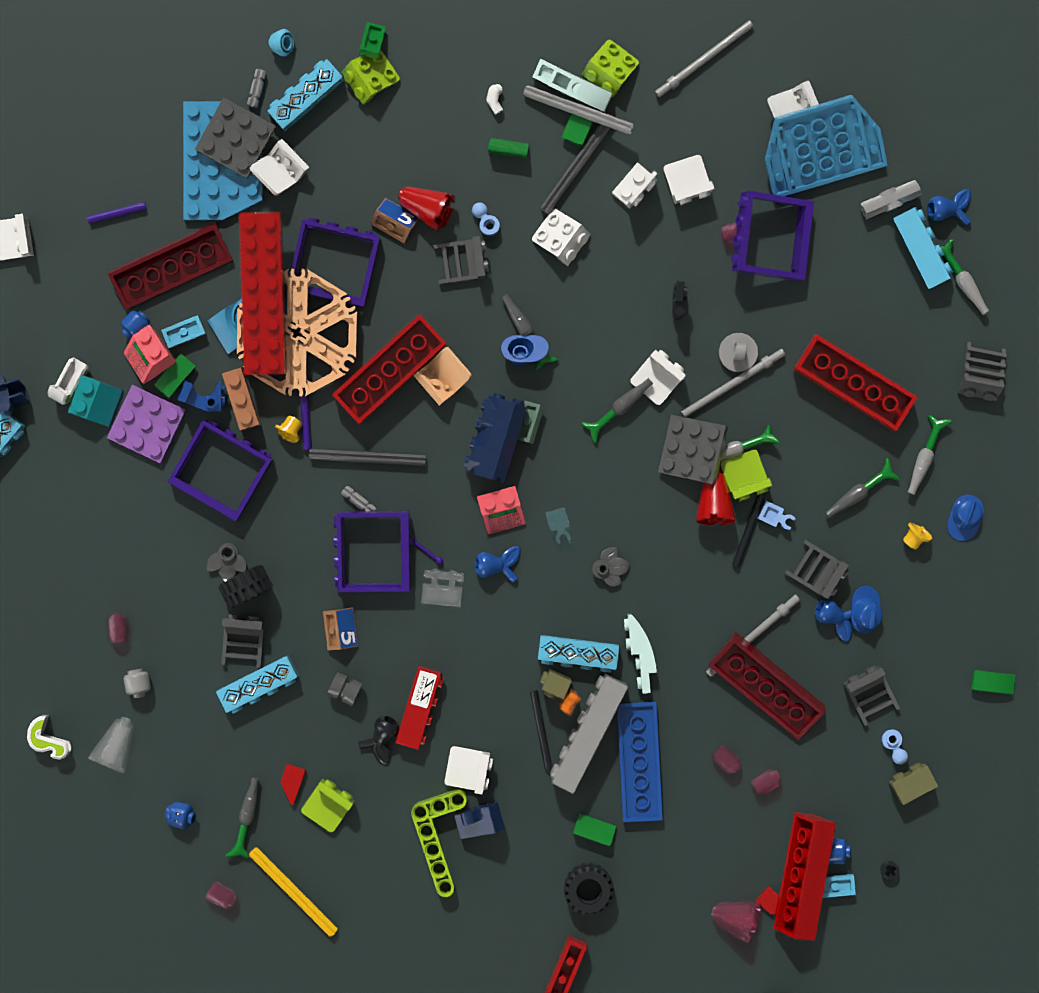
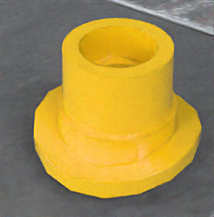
M288 416L280 426L275 425L274 428L284 440L297 443L300 439L298 431L302 423L298 419Z
M908 523L910 529L903 541L909 547L916 550L923 542H930L932 540L931 534L923 526L920 527L914 523Z

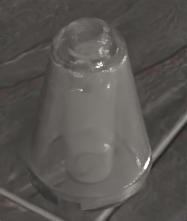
M123 716L120 719L116 718L89 754L88 759L124 774L134 731V725L131 724L132 720Z

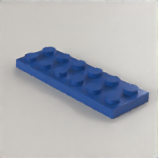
M656 701L619 703L617 707L623 822L663 820Z

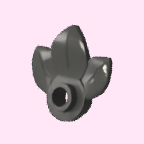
M225 543L220 546L217 553L209 557L207 571L219 570L221 578L226 581L234 577L236 571H246V561L243 556L238 554V549L235 545ZM227 549L232 551L230 557L225 555Z
M610 547L602 551L600 559L593 563L592 573L596 578L603 579L609 586L621 585L620 575L628 571L630 564L625 559L618 558L617 547ZM601 565L605 568L603 573L599 570Z

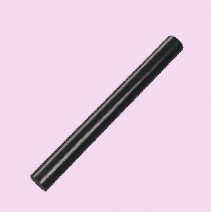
M766 493L759 494L756 497L732 563L734 566L740 567Z
M538 690L530 691L544 768L549 769L552 768Z

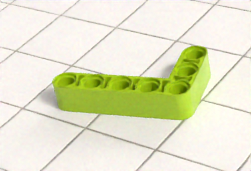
M455 789L415 803L411 812L436 890L442 897L452 895L455 883L433 818L462 809L466 805L467 794L461 789ZM459 794L464 798V801L461 804H456L453 801V796ZM442 801L445 804V808L437 810L434 807V803ZM423 807L426 810V814L418 816L415 812L416 808ZM430 826L432 833L430 835L423 834L422 827ZM434 844L438 847L439 851L432 854L428 851V846ZM437 863H441L444 865L445 870L437 872L434 866ZM443 882H448L451 885V889L444 891L440 885Z

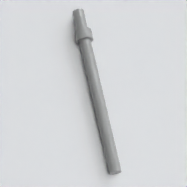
M750 20L676 76L672 75L668 78L666 83L655 91L656 95L660 98L670 89L674 90L678 87L682 80L753 28L752 22Z
M780 349L769 357H763L758 364L681 411L685 418L764 368H770L774 362L786 354Z
M795 594L784 605L783 603L776 608L777 611L744 639L752 643L779 618L785 617L790 612L789 610L800 601ZM711 667L706 671L710 677L717 673Z

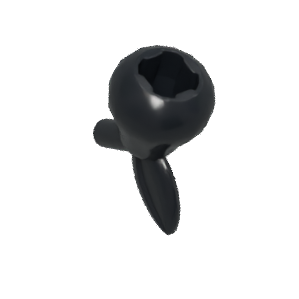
M380 716L374 724L373 738L359 741V748L363 749L373 746V753L376 759L382 764L387 765L390 760V751L386 743L397 736L399 724L390 716Z

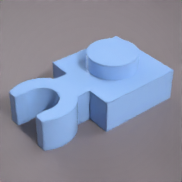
M765 501L757 519L774 527L779 522L784 529L790 530L791 527L787 526L785 521L788 518L795 520V517L792 515H782L783 508Z

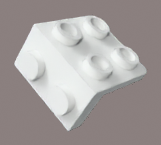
M809 81L767 99L774 118L819 105Z
M283 139L276 143L268 155L250 167L252 173L275 196L280 195L298 183L309 169V166Z
M700 155L664 166V173L675 204H687L692 202V198L698 196L699 199L711 195L710 192L714 190L712 181L709 182Z
M553 209L533 235L532 240L554 254L562 263L568 266L575 259L576 254L587 242L591 234L580 223L557 209Z
M655 350L630 380L631 384L636 387L649 378L653 384L644 394L657 405L662 404L678 383L686 376L683 373L685 369L678 363L673 365L668 360L669 356L662 350L659 352Z
M457 746L451 747L445 784L475 790V793L483 794V789L487 790L489 778H486L487 770L491 771L493 759L489 758L490 753Z

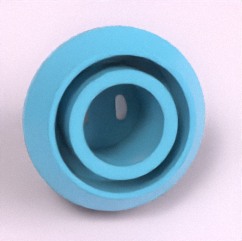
M281 29L273 33L269 38L270 49L280 56H288L294 48L292 34L287 29Z

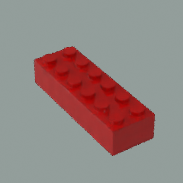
M419 314L332 395L356 422L361 425L444 349L447 343Z
M817 334L811 338L793 368L794 371L891 431L898 430L917 399V396Z
M794 812L773 928L794 939L815 941L836 822L815 814Z

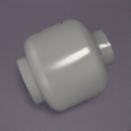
M143 669L127 671V675L123 678L126 694L133 695L134 698L145 697V692L151 689L149 674L143 671Z

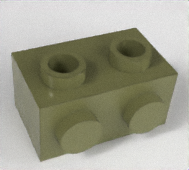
M549 668L548 672H543L539 682L542 684L541 688L544 690V695L553 699L555 696L564 699L572 680L570 677Z
M924 763L912 765L908 772L904 774L899 772L892 776L893 779L889 781L899 802L903 805L938 787L928 766Z

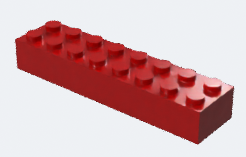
M239 213L244 375L285 374L286 337L282 213Z

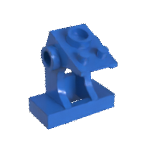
M184 380L177 399L207 412L221 411V406H225V394H221V391H225V386L221 385V381H218L212 394L201 396L195 392L192 383ZM214 399V404L208 405V400Z

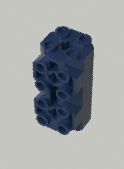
M494 393L493 396L483 400L481 410L484 413L482 418L478 417L475 426L478 434L477 437L472 436L469 446L472 449L471 456H466L463 467L467 468L466 472L471 473L472 469L475 470V475L495 481L499 477L501 482L505 483L527 407L524 406V401L513 399L512 402L507 401L504 395Z

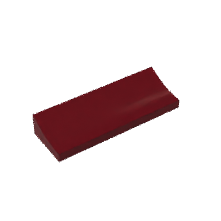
M214 222L110 270L108 276L126 310L228 263L233 258L217 223Z
M736 631L708 664L709 667L798 740L825 713V705Z

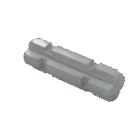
M262 69L255 70V79H253L250 97H248L247 105L252 108L258 107V98L261 97L264 85L263 80L266 77V72Z
M346 486L341 494L345 498H349V501L360 510L376 511V507L372 504L369 505L368 501L357 492L354 493L351 487Z

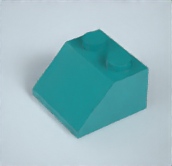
M82 375L68 412L109 427L123 390Z

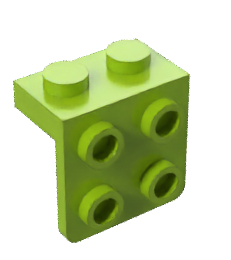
M607 40L588 62L581 75L594 85L613 93L611 97L613 98L624 81L638 66L639 61L612 40Z
M381 49L378 59L362 55L350 61L341 72L345 81L349 83L355 96L363 105L368 103L376 93L396 84L400 80V77Z
M757 450L745 452L737 457L723 460L720 463L732 499L738 498L739 501L750 498L749 494L757 492V495L769 491L768 487L772 486L770 478L766 476Z
M322 778L302 807L301 812L327 831L333 832L355 801L348 792L344 790L341 792L332 781Z

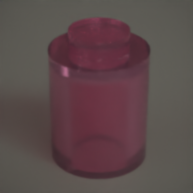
M214 881L205 897L225 910L227 907L231 908L237 899L234 897V891L217 881Z

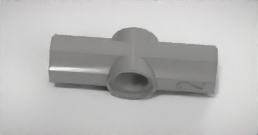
M913 180L897 188H890L880 193L879 196L861 203V211L866 220L885 211H892L902 206L903 203L921 196L919 184L916 180Z

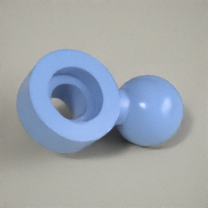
M474 204L472 214L476 218L481 219V232L486 236L496 235L500 229L498 219L492 215H487L485 204ZM488 224H492L494 227L493 229L488 230L486 226Z
M896 730L885 731L881 738L883 746L893 750L892 759L896 764L906 763L908 754L899 747L902 743L901 734ZM890 736H894L896 738V741L894 743L889 742Z

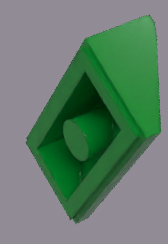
M576 101V103L592 108L594 110H598L592 106ZM571 113L561 138L577 146L583 145L593 121Z
M491 138L488 152L526 159L529 144Z
M579 813L573 834L611 846L616 826Z

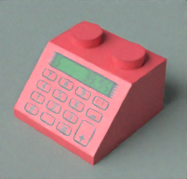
M150 325L134 334L124 351V355L143 384L176 363L157 331Z
M515 486L477 496L488 534L526 524Z

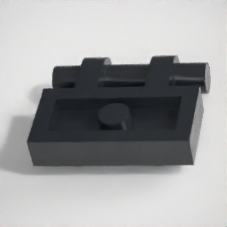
M676 281L674 284L672 316L676 320H680L685 315L682 302L687 299L688 287H684V281Z

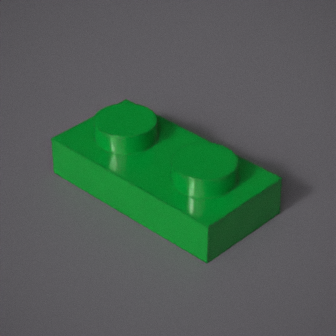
M370 22L366 23L359 55L378 59L386 29L385 26Z

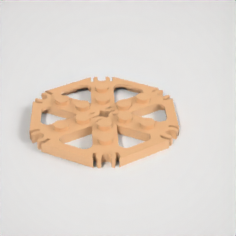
M289 269L284 271V283L288 286L287 314H285V332L288 333H285L286 379L278 381L268 374L251 375L284 395H287L286 389L288 387L289 396L293 395L292 391L294 388L299 390V396H303L304 387L306 395L345 375L339 368L349 371V368L344 363L346 360L352 363L355 361L348 354L356 357L357 312L349 315V312L356 309L355 306L351 308L346 307V302L351 298L346 297L342 301L341 298L347 293L308 270V277L305 278L306 270L302 269V275L297 277L295 269H291V277L289 278ZM311 284H317L332 293L334 297L332 303L308 315V288ZM240 308L237 310V354L243 351L242 310ZM341 320H345L349 324L348 345L345 348H341L318 334V332ZM288 327L292 329L301 328L300 332L306 339L300 336L294 338V333ZM307 351L331 365L332 372L315 382L308 381ZM241 354L238 358L242 359L243 354Z

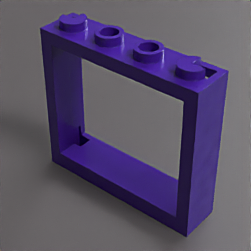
M754 191L741 192L740 201H738L739 213L735 220L737 230L733 238V246L735 247L734 254L731 257V261H733L732 271L792 281L805 280L814 201ZM753 199L798 206L791 272L746 265Z
M309 217L308 220L302 219L291 269H295L297 277L309 229L373 243L361 298L347 294L341 298L343 301L344 298L350 297L351 299L346 304L365 308L381 238L377 237V233L366 231L364 234L358 232L357 228L350 226L343 229L339 228V224L327 222L326 225L319 223V219ZM312 286L308 288V295L332 301L334 299L332 293L325 289Z
M211 419L208 422L203 420L167 482L234 521H239L271 466L273 459L270 458L271 454L263 449L257 451L252 448L254 444L248 440L243 439V441L235 438L237 434L228 429L224 432L219 429L220 424ZM207 429L264 461L237 511L180 479Z
M338 511L337 516H334L333 523L334 528H337V536H334V548H337L338 555H334V567H338V575H335L334 582L335 587H338V592H410V511ZM345 518H401V583H346Z

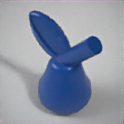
M963 189L959 191L953 201L943 196L931 198L927 206L930 219L940 222L955 215L964 225H967L971 219L962 210L970 202V190Z
M513 546L508 548L501 558L488 552L479 553L475 558V571L477 575L486 578L502 571L513 583L518 577L510 570V567L518 561L520 547Z
M825 598L821 600L815 608V618L817 621L824 624H836V631L840 639L844 642L850 640L852 625L848 619L851 618L852 610L843 612L832 599Z

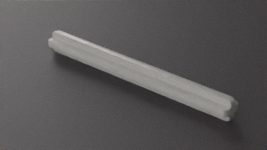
M527 85L523 93L525 97L629 135L634 129V125L630 122Z

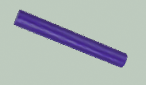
M145 202L87 216L88 223L92 224L147 210Z
M304 390L303 396H300L303 449L309 450L311 449L308 395H306V390Z

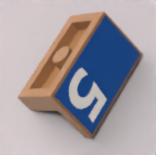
M385 198L376 209L370 224L405 243L419 218Z
M353 607L323 611L327 649L341 650L358 647Z

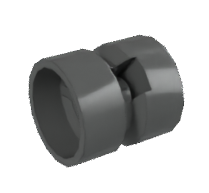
M337 672L327 695L335 699L342 698L343 703L352 706L363 683L355 679L348 680L347 675Z

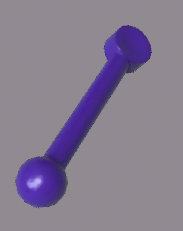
M410 538L411 545L417 546L423 552L428 554L430 557L436 560V563L438 565H441L443 563V558L437 557L436 555L431 553L429 550H427L425 547L419 544L416 538Z

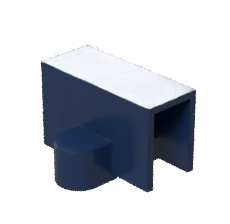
M0 374V413L4 416H9L13 413L14 407L29 403L30 400L26 386L18 378L7 382Z
M490 802L482 803L473 807L474 809L465 810L460 814L454 815L461 839L493 834L505 829L498 802L492 804Z

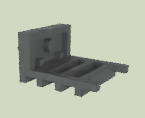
M480 236L472 237L471 240L433 245L434 249L442 248L446 279L438 280L439 284L486 278L485 272H489L487 260L483 261L482 254L486 252L485 240L481 241ZM465 245L470 276L462 277L458 253V246ZM454 246L458 275L456 278H450L446 247Z
M967 342L964 377L958 386V394H963L967 397L983 398L987 401H997L1004 389L1006 349L1002 348L1000 353L971 347L972 342ZM970 355L1000 360V363L970 357ZM969 365H974V366H979V367H985V368L1000 370V372L997 373V372H992V371H987V370H982V369L971 368V367H969Z
M805 540L803 543L809 546L808 550L795 571L791 573L786 570L785 574L826 599L829 596L833 597L838 590L837 583L840 579L844 580L849 570H847V567L849 565ZM814 549L819 554L804 579H801L797 575ZM825 556L829 561L812 586L807 581L822 557Z
M228 614V617L222 618L224 636L221 665L226 664V657L255 659L257 660L256 668H261L265 620H259L260 617L248 616L247 619L240 618V615ZM228 633L259 636V643L228 641ZM227 645L258 648V654L227 653Z
M876 665L867 668L860 675L856 674L849 677L848 681L843 683L864 726L869 725L865 717L891 704L894 705L896 710L900 709L884 677L886 674L883 668ZM883 683L885 689L857 702L856 695ZM888 693L889 700L862 712L860 706Z

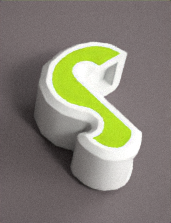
M74 357L69 359L57 383L50 385L48 396L62 405L69 403L74 397L81 376H86L89 369L88 365Z
M41 715L34 719L27 733L30 747L38 752L52 750L51 757L53 759H62L68 756L72 749L69 741L44 734L49 715Z

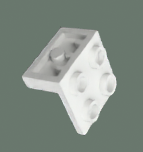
M637 162L614 189L612 194L629 209L632 205L636 207L644 197L643 192L645 190L649 192L656 184L657 179L655 178L657 173L655 171L652 174L649 173Z
M18 214L15 215V218L0 220V261L34 256L28 216Z

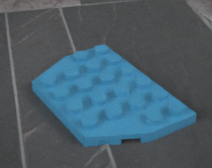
M852 95L775 117L764 159L771 193L779 196H787L888 166L881 129Z
M183 101L184 221H224L263 201V183L252 172L247 179L195 150L221 101Z

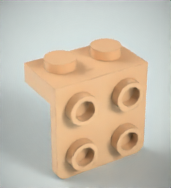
M445 347L430 363L420 369L414 377L437 404L441 405L454 395L472 375L450 348Z

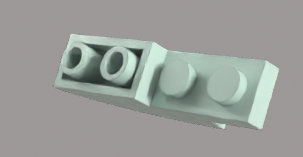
M540 59L532 76L548 86L605 112L613 93L543 59Z
M627 614L628 619H624L625 631L629 630V638L626 639V650H630L631 655H639V657L635 658L636 669H640V677H637V687L641 689L643 694L651 693L649 673H657L654 654L650 642L638 621L632 614Z

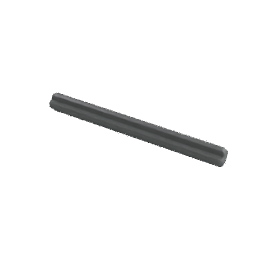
M599 124L542 204L541 210L544 213L549 214L610 127Z
M322 449L309 450V459L426 465L425 455Z

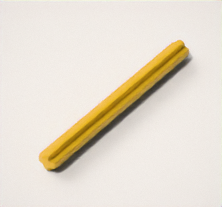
M257 847L249 853V856L329 937H332L337 932V927Z

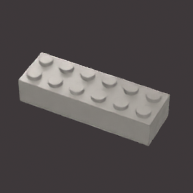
M606 673L603 677L599 676L595 684L597 689L594 694L591 693L586 701L588 707L585 712L581 711L577 719L579 724L577 729L573 728L568 736V741L570 742L567 747L563 746L559 754V759L561 760L559 764H554L550 772L552 783L571 793H574L628 688L626 683Z

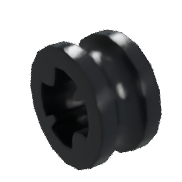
M886 861L881 865L880 872L886 879L893 880L899 875V867L893 861ZM887 866H890L891 868L892 866L895 867L893 869L894 873L892 875H890L889 873L887 875L885 874V872H887Z

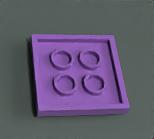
M132 385L107 438L158 463H162L187 410Z

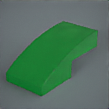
M182 354L175 359L176 363L171 365L154 385L155 388L168 398L180 388L183 381L196 368Z
M973 670L971 689L1013 694L1016 675Z

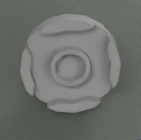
M733 333L721 342L718 350L719 359L728 370L744 372L756 362L758 347L749 335Z

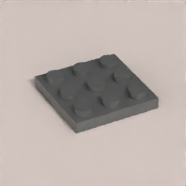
M223 97L195 150L248 179L252 172L250 167L259 160L276 126Z
M671 415L658 472L715 485L728 426Z

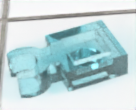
M562 507L546 512L550 530H557V543H561L559 537L562 534L567 536L568 541L571 540L570 534L565 531V527L570 526L565 508Z

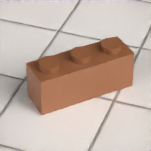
M238 368L222 373L239 429L245 431L262 425L247 377L244 375V369Z

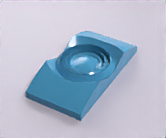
M284 296L285 314H287V299ZM242 299L226 307L208 320L209 325L228 354L237 349L238 308L242 310L239 305L242 303Z

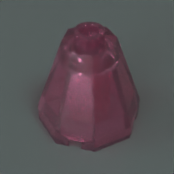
M756 901L719 902L718 905H714L711 916L714 917V922L731 935L742 942L750 943L753 939L750 933H755L761 911L757 908L761 907V903Z

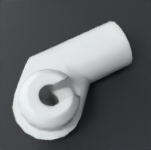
M499 84L492 85L489 88L486 99L495 115L503 111L498 102L499 95L503 92V88Z

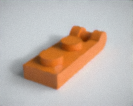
M570 688L564 699L560 702V709L569 715L572 714L574 707L581 700L575 690Z

